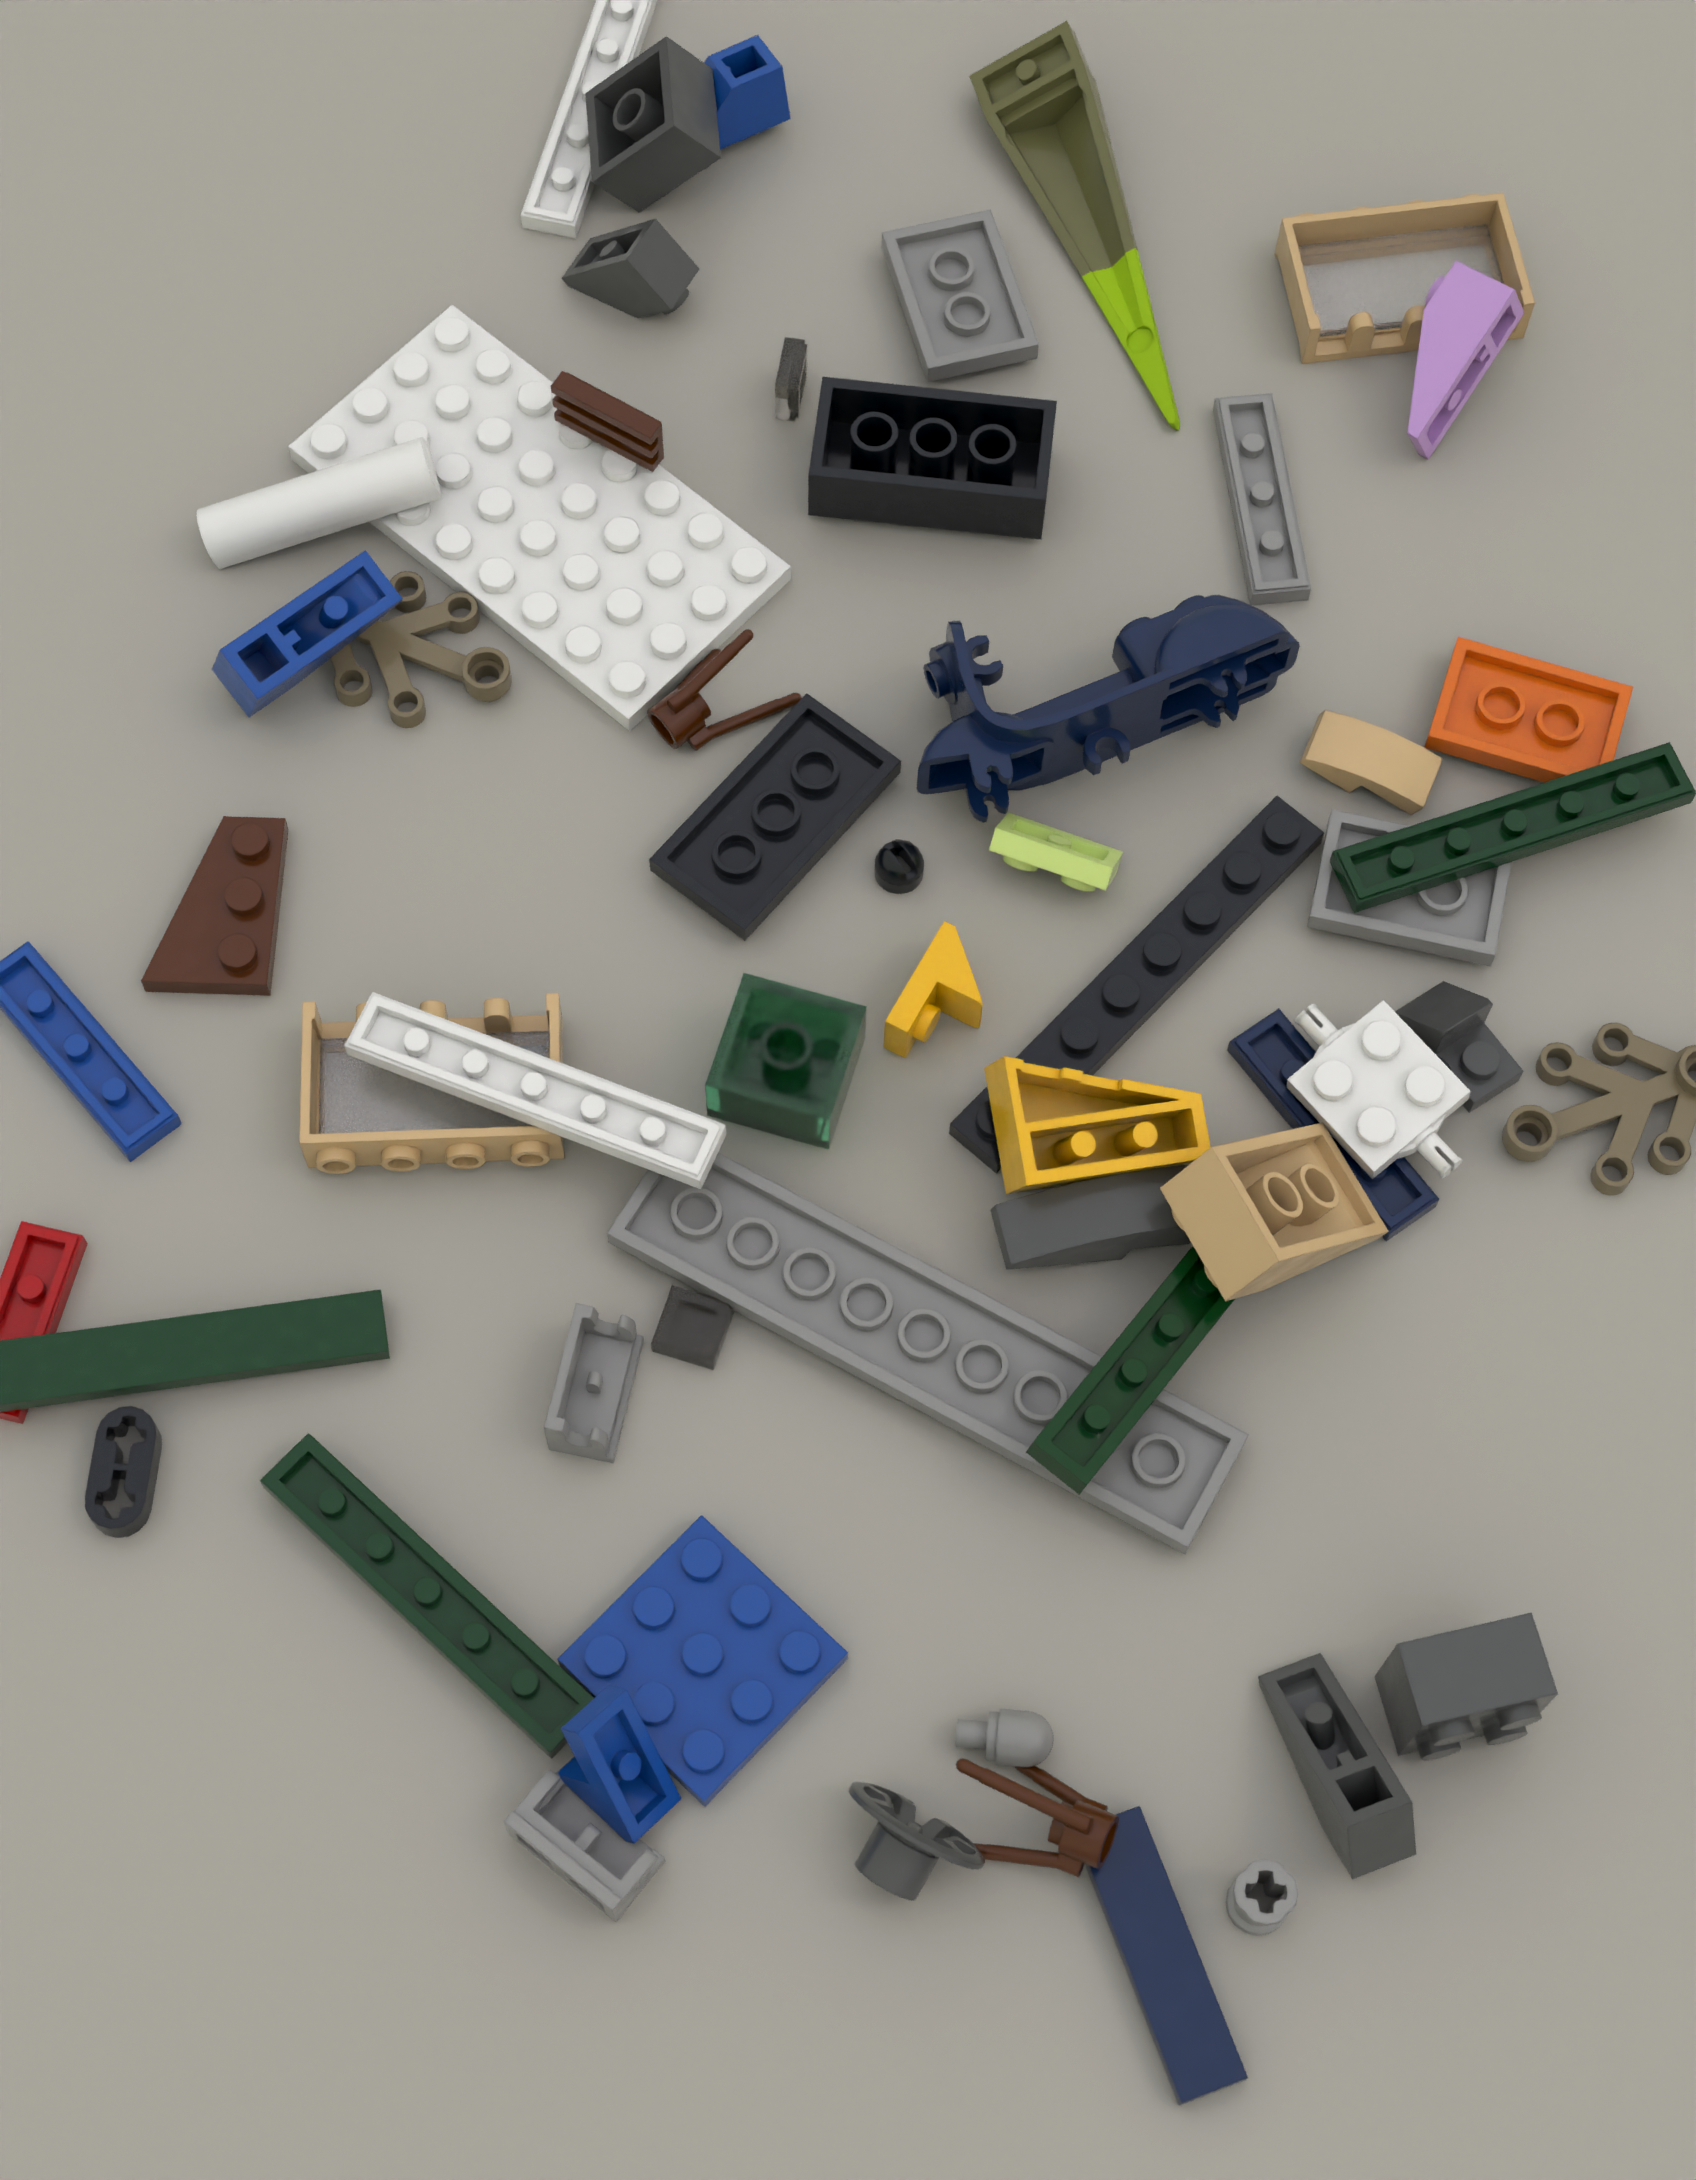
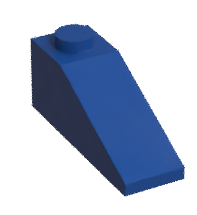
M365 550L220 649L212 671L250 718L300 683L397 606L403 598Z

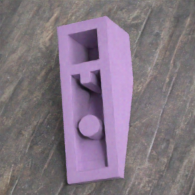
M1458 261L1454 262L1446 276H1440L1433 283L1427 294L1426 307L1423 311L1407 434L1418 454L1428 460L1524 315L1515 289Z

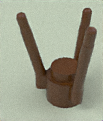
M746 629L722 651L719 649L712 650L671 693L649 708L647 714L656 731L672 748L677 749L685 742H688L697 751L714 738L796 705L801 700V695L799 693L789 694L706 727L705 720L711 716V711L706 701L698 692L753 639V632Z
M962 1758L956 1762V1768L959 1772L1053 1818L1048 1834V1842L1058 1845V1852L974 1843L985 1860L1056 1868L1076 1877L1081 1875L1084 1864L1096 1869H1100L1103 1866L1113 1845L1119 1824V1817L1107 1812V1805L1083 1796L1037 1766H1015V1768L1033 1780L1034 1783L1062 1800L1061 1804L967 1759Z

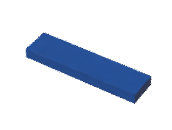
M29 941L0 961L1 1011L130 1162L182 1124L178 1114Z

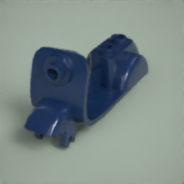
M1196 595L1182 601L1172 611L1152 619L1141 617L1123 627L1115 639L1112 654L1113 661L1120 672L1024 711L1008 714L994 712L987 704L983 686L994 684L1002 677L1003 664L1001 660L992 662L989 665H980L973 660L978 656L988 653V637L986 635H979L970 638L966 642L960 620L949 621L947 624L946 642L930 649V662L924 664L923 669L925 679L932 694L937 699L944 696L949 703L952 722L939 730L926 746L918 767L917 791L921 794H936L966 789L968 806L973 817L983 823L987 822L988 807L984 802L992 801L999 813L1006 814L1009 808L1008 790L1020 791L1049 784L1084 769L1096 775L1100 773L1102 762L1117 756L1123 764L1129 760L1130 750L1198 722L1204 721L1206 724L1218 728L1221 723L1219 714L1223 712L1232 721H1235L1240 705L1270 692L1275 687L1278 676L1293 667L1300 647L1299 642L1280 622L1263 610L1222 595L1207 597Z

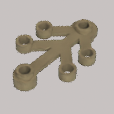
M403 571L394 575L390 583L398 593L408 587L417 590L411 596H401L403 598L402 601L395 606L397 610L407 614L382 622L376 621L355 638L358 641L371 645L389 692L388 708L392 721L399 727L413 728L422 723L426 716L423 695L412 686L402 658L464 682L466 691L473 698L480 701L493 702L504 696L511 686L512 677L509 660L503 652L492 647H481L465 656L418 637L446 627L458 634L474 630L480 619L475 598L465 592H456L446 597L444 602L420 609L426 602L423 579L417 573L411 571ZM459 608L470 610V613L464 617H454L451 615L453 611ZM349 643L330 659L336 673L334 676V686L339 701L346 706L357 707L365 704L371 698L372 685L368 672L363 667L356 665ZM486 676L497 678L496 681L484 684L478 682ZM351 681L363 683L357 690L349 691L343 688ZM405 702H412L417 705L410 712H400L397 710Z
M1608 1023L1602 1026L1592 1044L1594 1056L1601 1063L1609 1066L1620 1065L1628 1059L1661 1074L1645 1081L1638 1080L1576 1055V1052L1564 1043H1551L1542 1050L1536 1062V1072L1543 1082L1553 1086H1560L1568 1081H1572L1604 1095L1552 1114L1537 1105H1524L1515 1109L1509 1116L1502 1131L1504 1147L1513 1157L1526 1162L1540 1160L1549 1153L1555 1141L1619 1119L1607 1153L1598 1158L1590 1175L1593 1186L1599 1192L1605 1195H1618L1627 1188L1633 1178L1634 1167L1631 1162L1652 1107L1677 1098L1666 1132L1659 1134L1648 1150V1161L1654 1170L1665 1175H1673L1683 1169L1691 1156L1689 1140L1696 1124V1082L1688 1075V1072L1696 1071V1045L1687 1046L1675 1052L1633 1035L1632 1031L1623 1024ZM1612 1037L1619 1040L1623 1050L1614 1051L1609 1049L1603 1039ZM1556 1057L1561 1059L1566 1064L1567 1070L1557 1071L1552 1069L1547 1063V1058ZM1522 1131L1531 1133L1536 1138L1537 1145L1530 1146L1524 1144L1517 1138V1133ZM1661 1146L1674 1148L1679 1154V1159L1674 1161L1666 1159L1661 1154L1659 1148ZM1602 1167H1615L1620 1171L1622 1180H1609L1603 1174Z

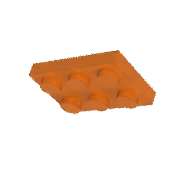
M1458 637L1424 748L1545 783L1614 760L1633 687Z

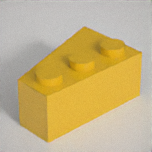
M1007 1056L1001 1057L984 1068L1006 1195L1060 1187L1121 1173L1189 1165L1211 1148L1201 1093L1127 1079L1113 1080L1083 1074V1071L1070 1068L1056 1069L1024 1063L1022 1059Z

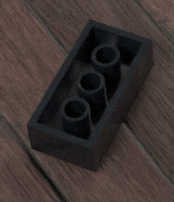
M822 377L808 474V515L1041 540L1057 401Z

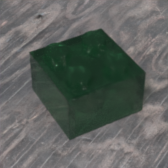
M743 973L705 1084L707 1116L829 1150L865 1041L867 1006Z

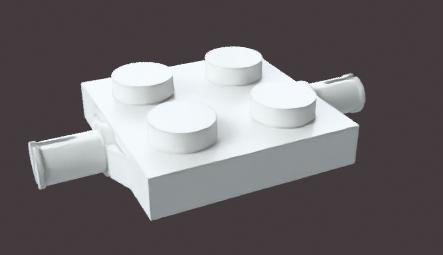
M1384 1000L1356 1023L1342 1027L1339 1030L1317 1008L1315 1003L1307 1007V1012L1303 1010L1297 1016L1295 1023L1313 1039L1319 1048L1309 1062L1287 1079V1088L1319 1123H1324L1332 1137L1372 1179L1396 1159L1411 1155L1416 1151L1440 1174L1441 1178L1448 1176L1450 1170L1454 1171L1461 1164V1157H1458L1437 1133L1444 1120L1469 1099L1471 1091Z

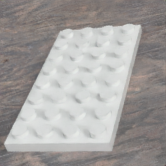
M451 305L288 446L291 460L307 473H311L423 437L430 448L442 498L369 522L455 592H465L472 595L477 601L480 612L628 731H631L648 715L647 711L649 708L671 693L712 650L718 649L791 580V566L661 465H658L654 472H651L555 421L554 413L557 408L553 407L552 401L555 397V394L551 392V384L553 382L459 309Z

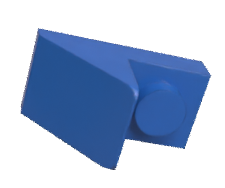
M608 1685L561 1728L574 1757L559 1770L560 1778L625 1841L633 1844L636 1843L681 1800L627 1689Z

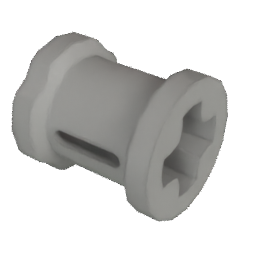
M1267 1859L1253 1861L1245 1871L1237 1876L1228 1889L1225 1902L1228 1916L1234 1925L1245 1933L1256 1936L1270 1934L1282 1925L1288 1913L1296 1906L1298 1897L1296 1880L1278 1862ZM1256 1883L1264 1884L1266 1896L1277 1898V1901L1272 1904L1266 1913L1259 1912L1257 1900L1246 1898V1895L1250 1893Z

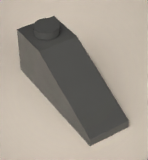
M1322 1654L1313 1655L1258 1676L1259 1686L1318 1820L1351 1878L1355 1879L1416 1855L1412 1801Z

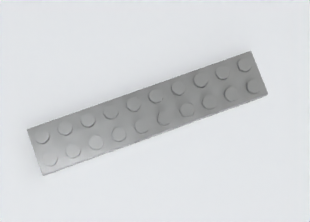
M720 1153L717 1154L701 1189L647 1170L607 1233L608 1243L1183 1554H1186L1249 1435L1163 1389L1081 1494H1077L1027 1454L1026 1451L1102 1356Z

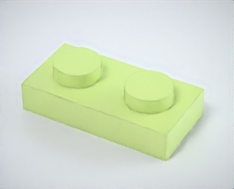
M1009 812L996 826L989 847V851L1004 855L1003 861L1014 868L1025 871H1036L1038 868L1056 873L1061 875L1063 883L1082 891H1095L1096 888L1106 891L1117 874L1123 851Z

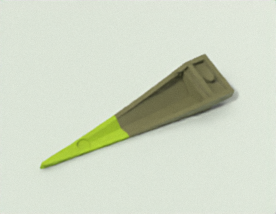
M1065 21L971 74L969 77L987 122L1082 276L1167 422L1172 428L1179 431L1180 420L1096 80L1091 74L1075 32L1069 23Z

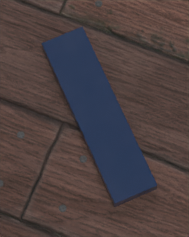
M1277 1009L1229 1042L1227 1051L1292 1129L1318 1124V1120L1287 1088V1079L1309 1062L1316 1052L1283 1012ZM1333 1138L1389 1231L1382 1236L1386 1242L1436 1207L1439 1201L1438 1196L1405 1157L1396 1159L1372 1179Z
M1140 1806L1116 1814L1119 1817L1118 1829L1103 1866L1100 1869L1086 1864L1085 1866L1178 2105L1181 2106L1243 2082L1248 2076Z

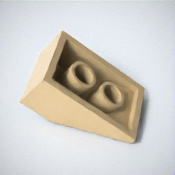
M1324 1123L1213 1146L1160 1187L1172 1209L1175 1222L1187 1234L1204 1264L1208 1279L1218 1288L1225 1301L1264 1291L1377 1240L1389 1232Z

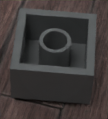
M667 36L585 93L592 183L639 213L721 158L713 69Z
M1532 1612L1397 1643L1374 1676L1398 1756L1419 1751L1422 1761L1434 1760L1454 1754L1461 1750L1459 1741L1485 1736L1487 1745L1502 1744L1527 1735L1525 1726L1541 1720V1712L1558 1694Z

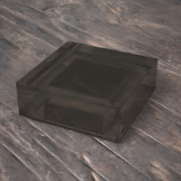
M789 337L784 339L775 382V419L795 422L796 418H799L807 379V344H805L803 339Z
M672 1285L651 1342L652 1352L714 1370L735 1312L733 1307L717 1298Z

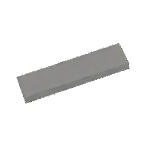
M1272 393L1215 398L1213 414L1250 605L1308 600L1311 585Z

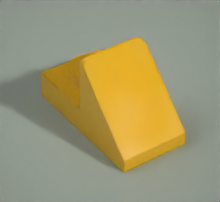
M946 921L942 923L885 1020L883 1048L904 1058L907 1057L916 1040L925 1043L929 1039L937 1025L941 1012L977 1029L980 1027L983 1007L981 995L954 925Z

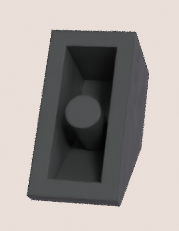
M653 219L590 238L563 275L562 280L569 287L633 317L642 318L661 312L667 315L678 309L689 295L687 287L699 271V267L658 220Z

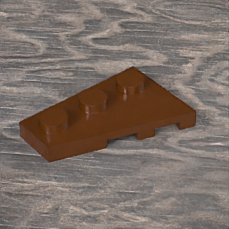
M223 816L141 980L145 992L271 996L289 831L285 818Z

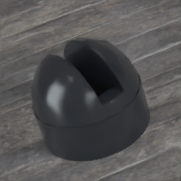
M896 839L885 844L879 850L875 858L874 873L877 883L884 890L894 894H904L911 892L921 883L924 872V859L917 846L910 841ZM896 856H901L912 870L905 873Z

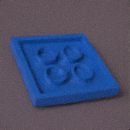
M701 1515L557 1660L559 1666L593 1698L600 1694L608 1685L627 1689L667 1771L706 1807L848 1659V1652Z

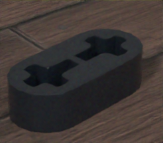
M133 1406L119 1407L109 1412L100 1421L95 1436L85 1493V1509L91 1521L102 1533L115 1538L129 1537L140 1531L147 1523L152 1510L162 1451V1436L152 1417L143 1409ZM129 1426H136L145 1441L144 1443H133L130 1449L128 1464H122L123 1452L117 1442L114 1441V1438L126 1436ZM122 1479L125 1480L124 1491L130 1501L134 1502L133 1507L122 1508L119 1518L112 1519V1516L102 1504L104 1501L115 1500L119 1481Z

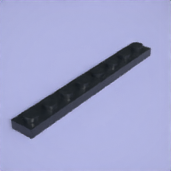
M1276 796L1016 1058L1024 1060V1063L1056 1069L1070 1068L1093 1076L1321 844L1324 832L1283 799ZM986 1087L950 1123L949 1134L992 1171L997 1173L1001 1169L988 1088Z

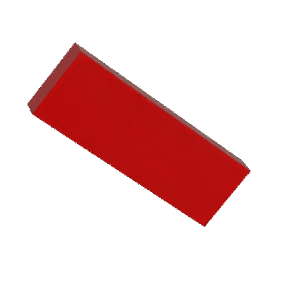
M21 1221L0 1277V1341L56 1333L88 1244L83 1235ZM29 1408L0 1412V1419L24 1424Z

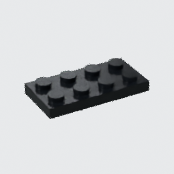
M806 693L649 859L650 871L745 941L901 773V760Z

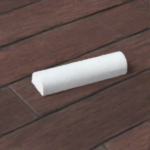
M423 437L197 509V522L202 540L211 560L219 569L441 499L442 494L429 445Z

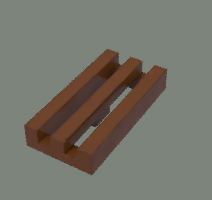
M562 371L551 384V392L555 394V397L552 399L553 407L557 408L554 413L555 421L654 472L664 458L661 421L568 372Z

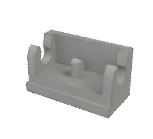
M576 1303L544 1425L549 1450L614 1463L644 1337L637 1335L636 1324L630 1317L621 1315L618 1324L605 1322L598 1318L599 1313L593 1306Z
M549 1770L536 1783L514 1811L512 1810L503 1821L512 1838L615 1922L620 1919L665 1862V1858L661 1854L650 1848L642 1840L639 1839L634 1844L625 1841L562 1781L558 1771L554 1773Z

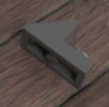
M1443 981L1401 1007L1395 1013L1437 1056L1443 1058L1449 1064L1452 1072L1471 1091L1469 1099L1462 1104L1470 1113L1517 1083L1523 1070L1485 1024L1493 1003L1486 997Z

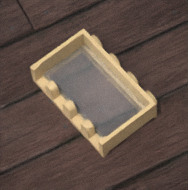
M1504 193L1487 195L1469 194L1460 198L1434 201L1415 200L1399 205L1373 208L1363 206L1347 211L1321 214L1303 213L1295 217L1282 218L1275 249V258L1279 260L1300 345L1302 364L1417 351L1419 349L1423 311L1426 307L1427 294L1433 283L1440 276L1447 275L1455 261L1515 289L1524 315L1507 340L1524 338L1535 300Z
M546 993L547 1015L512 1016L509 1002L503 998L485 1000L484 1017L448 1018L445 1003L438 1000H427L420 1004V1010L563 1063V1017L559 993ZM316 1002L302 1003L299 1144L308 1168H317L322 1172L330 1174H343L353 1171L356 1166L382 1165L385 1169L403 1172L415 1170L420 1164L447 1163V1165L457 1169H474L484 1165L485 1161H512V1163L519 1166L535 1167L548 1163L550 1159H565L564 1137L348 1056L344 1045L356 1022L322 1023ZM367 1002L356 1006V1022Z

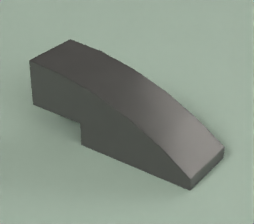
M1188 1165L1153 1168L1105 1176L1056 1187L996 1204L990 1211L1006 1270L1122 1260L1132 1249L1189 1244L1191 1241L1185 1231L1175 1222L1172 1209L1160 1190V1187Z

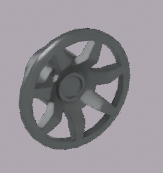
M853 1782L849 1787V1793L857 1804L878 1820L877 1825L855 1862V1867L865 1877L886 1891L907 1900H916L939 1858L969 1869L979 1870L985 1864V1858L974 1843L944 1820L932 1818L923 1826L916 1823V1807L913 1804L914 1802L881 1786L865 1782Z

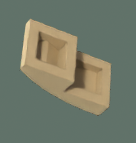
M1325 710L1318 716L1300 763L1348 793L1362 785L1406 813L1413 815L1424 808L1443 758L1384 728L1347 715Z

